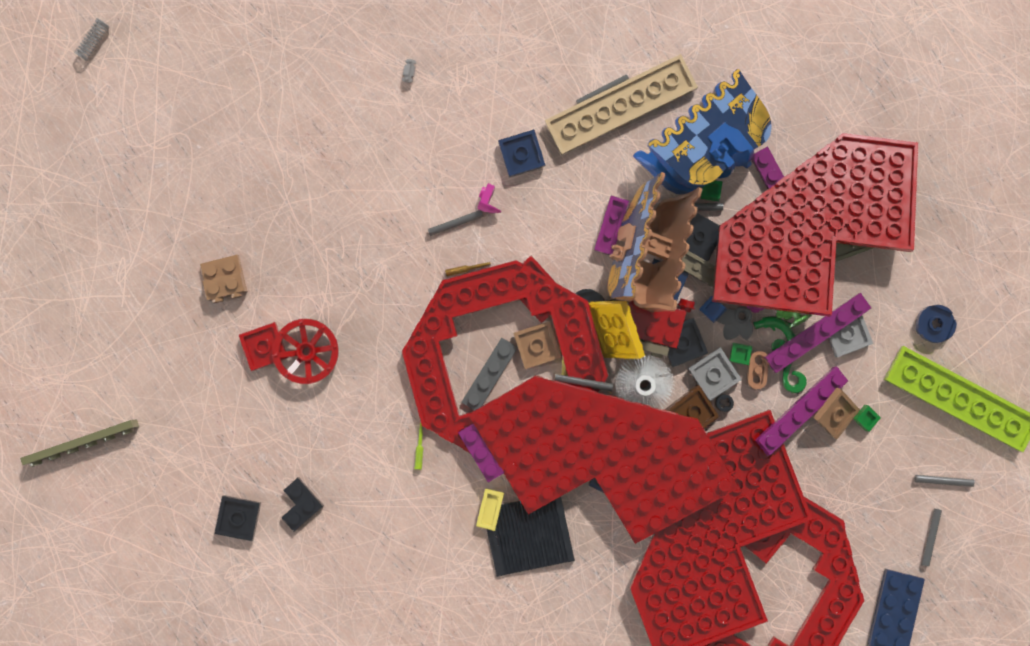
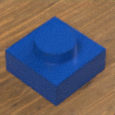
M711 296L699 310L715 323L727 309L721 303L712 302L713 296Z

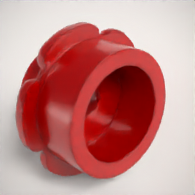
M680 298V302L677 303L681 310L689 313L691 309H696L694 308L695 302Z

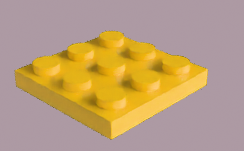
M627 301L589 303L604 358L640 359L645 356L643 345L640 342Z

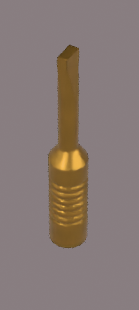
M487 262L472 266L463 265L446 269L445 272L446 276L449 277L467 273L471 269L488 266L491 263Z

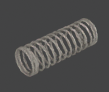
M98 18L95 20L97 24L93 23L94 26H91L92 29H89L91 32H87L89 35L85 34L86 37L84 39L86 41L82 40L83 43H80L81 46H78L80 49L76 48L74 52L86 61L89 58L84 54L90 56L87 53L92 54L89 49L94 51L92 47L96 48L92 43L98 45L95 41L100 42L95 37L100 40L102 38L98 35L104 37L98 31L105 34L101 29L107 31L105 28H110Z

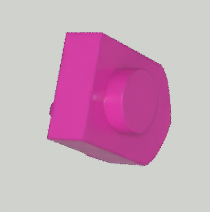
M488 183L486 187H482L479 194L481 198L478 205L479 210L487 213H501V210L489 205L495 191L494 185Z

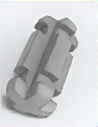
M407 59L402 80L406 83H412L416 61Z

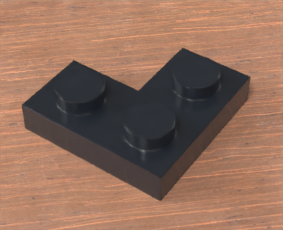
M300 477L296 478L283 490L295 503V506L281 518L295 532L324 506Z

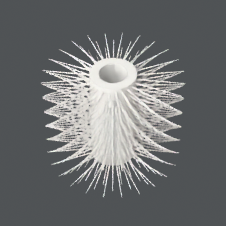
M647 355V358L644 356L643 361L640 358L641 366L639 359H637L639 364V373L637 375L624 363L628 369L621 365L624 370L619 368L621 372L615 378V387L618 386L616 388L617 395L619 392L620 398L622 396L624 400H634L648 405L649 401L651 406L650 400L652 402L650 395L654 394L665 405L659 397L669 403L664 397L670 399L669 396L671 394L669 392L673 393L671 389L674 388L671 385L674 384L664 383H673L674 381L671 380L673 376H671L670 369L668 372L667 365H665L659 371L658 369L661 365L659 366L657 363L663 364L664 362L659 358L654 359L652 358L653 356L650 357L649 355ZM648 380L649 385L647 387H640L641 381Z

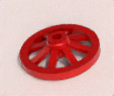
M298 319L285 325L276 335L272 347V357L278 371L288 380L299 384H313L326 378L335 368L339 356V346L333 332L323 323L313 319ZM305 326H313L319 329L310 343L308 342ZM299 327L302 343H299L287 333ZM323 333H325L331 345L315 347ZM283 339L296 347V350L280 352ZM306 348L310 350V353L308 355H304L303 353L304 349ZM332 351L329 363H325L316 356V353ZM297 356L296 361L287 370L281 358ZM311 360L324 368L322 372L315 376H312ZM305 361L306 377L294 375V371Z

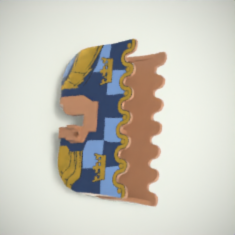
M663 172L643 184L634 195L618 229V240L625 242V246L613 245L611 249H615V251L609 257L613 260L608 279L609 296L619 301H627V303L633 300L636 306L652 313L676 310L677 301L674 300V295L680 290L681 281H678V277L685 269V263L682 262V258L689 250V244L686 243V240L693 232V225L690 222L697 214L698 209L694 204L702 192V188L698 187L694 191L682 196L663 199L656 209L653 210L654 205L660 198V192L657 189L664 180L665 173ZM648 253L663 259V261L652 264L643 259Z

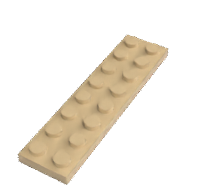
M680 54L546 119L545 124L560 154L563 155L697 90L698 87Z

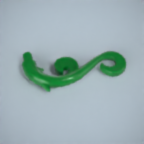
M768 316L753 322L755 329L763 327L765 329L771 328L773 331L776 330L775 328L780 329L786 336L787 341L795 336L792 328L789 327L792 323L781 318ZM783 339L774 340L771 344L772 351L786 341ZM791 363L784 368L783 386L788 392L799 393L805 389L807 379L801 372L793 371L791 374L798 378V383L790 385L788 375L792 366Z

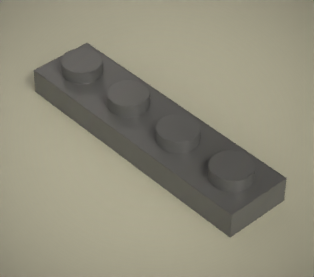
M501 337L461 403L473 410L480 408L518 347Z

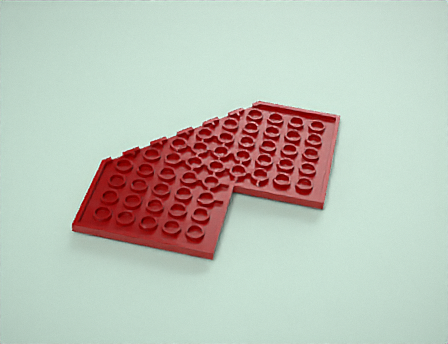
M842 133L790 174L779 180L773 187L766 190L753 202L722 223L718 229L712 302L830 317L833 306L836 243L903 252L914 251L919 142Z
M536 375L469 413L470 419L499 467L504 471L505 477L528 514L589 480L596 478L633 542L636 544L739 489L699 419L679 415L675 412L653 408L637 402L634 403L619 397L604 395L596 391L574 387L570 384L544 379Z
M770 409L707 433L739 489L653 534L630 585L631 593L651 646H705L768 622L740 547L813 520L784 443L771 455H766L755 441L775 422Z

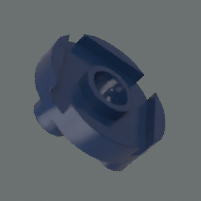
M932 305L923 308L916 318L917 334L931 343H940L948 340L953 336L957 327L956 319L954 320L952 315L953 312L943 305ZM938 319L940 327L933 328L932 321Z

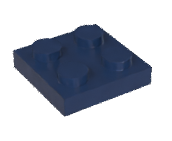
M534 129L498 140L509 178L546 166Z

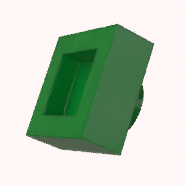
M714 180L702 187L700 199L719 202L723 181Z
M732 343L729 361L749 365L752 346Z
M865 404L853 418L866 432H870L881 419L869 405Z

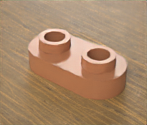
M762 351L753 352L750 357L746 381L752 389H762L767 383L769 364L764 358L767 354ZM757 357L761 359L760 364H756L755 359ZM755 376L759 378L758 383L753 382Z

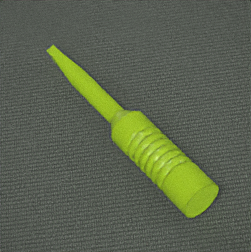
M421 423L414 469L422 470L424 449L422 447L423 426Z

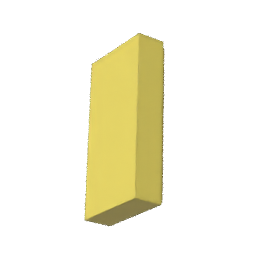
M485 488L476 524L477 527L495 531L504 497L503 492Z

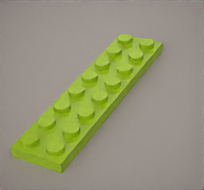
M905 346L900 347L884 378L885 381L1013 449L1024 452L1030 441V412Z

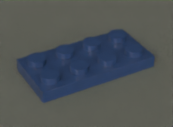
M885 568L868 639L870 646H910L924 586V578Z

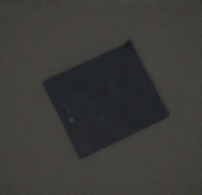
M561 496L530 514L527 513L521 501L502 504L495 531L487 529L497 577L575 561Z

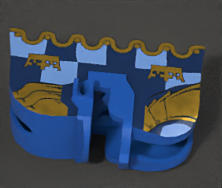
M736 69L731 75L734 82L733 85L725 81L718 83L715 86L717 96L713 93H708L702 97L704 107L695 104L688 109L690 119L686 116L676 118V131L670 127L663 129L661 134L664 139L663 142L657 139L650 140L647 145L650 149L649 154L642 150L633 154V157L654 177L661 172L665 173L662 182L665 189L674 194L684 195L698 187L702 188L717 178L729 177L733 173L735 166H743L748 169L752 165L751 159L754 155V149L763 145L770 137L772 128L770 115L739 69Z

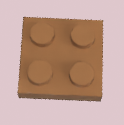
M550 321L513 333L525 369L562 358Z
M836 388L813 418L831 437L837 440L860 409L843 390Z

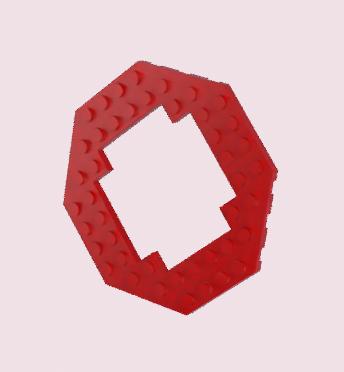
M517 260L442 280L402 350L421 425L468 453L470 452L458 432L470 426L473 422L469 417V413L459 415L440 341L458 336L453 317L527 298L531 316L551 312L568 376L605 382L608 377L588 301ZM591 388L592 391H596L597 393H598L599 390H600V389Z
M804 497L813 520L789 528L786 531L822 552L813 570L829 580L790 646H839L865 600L859 585L860 581L856 566L854 565L844 520ZM733 634L705 646L752 645ZM774 636L768 646H789Z

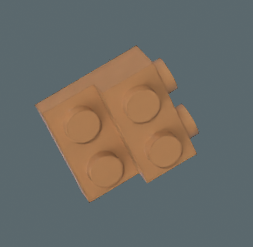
M239 255L200 264L204 279L203 286L208 301L219 303L223 302L226 297L231 296V299L243 296L242 293L248 292Z

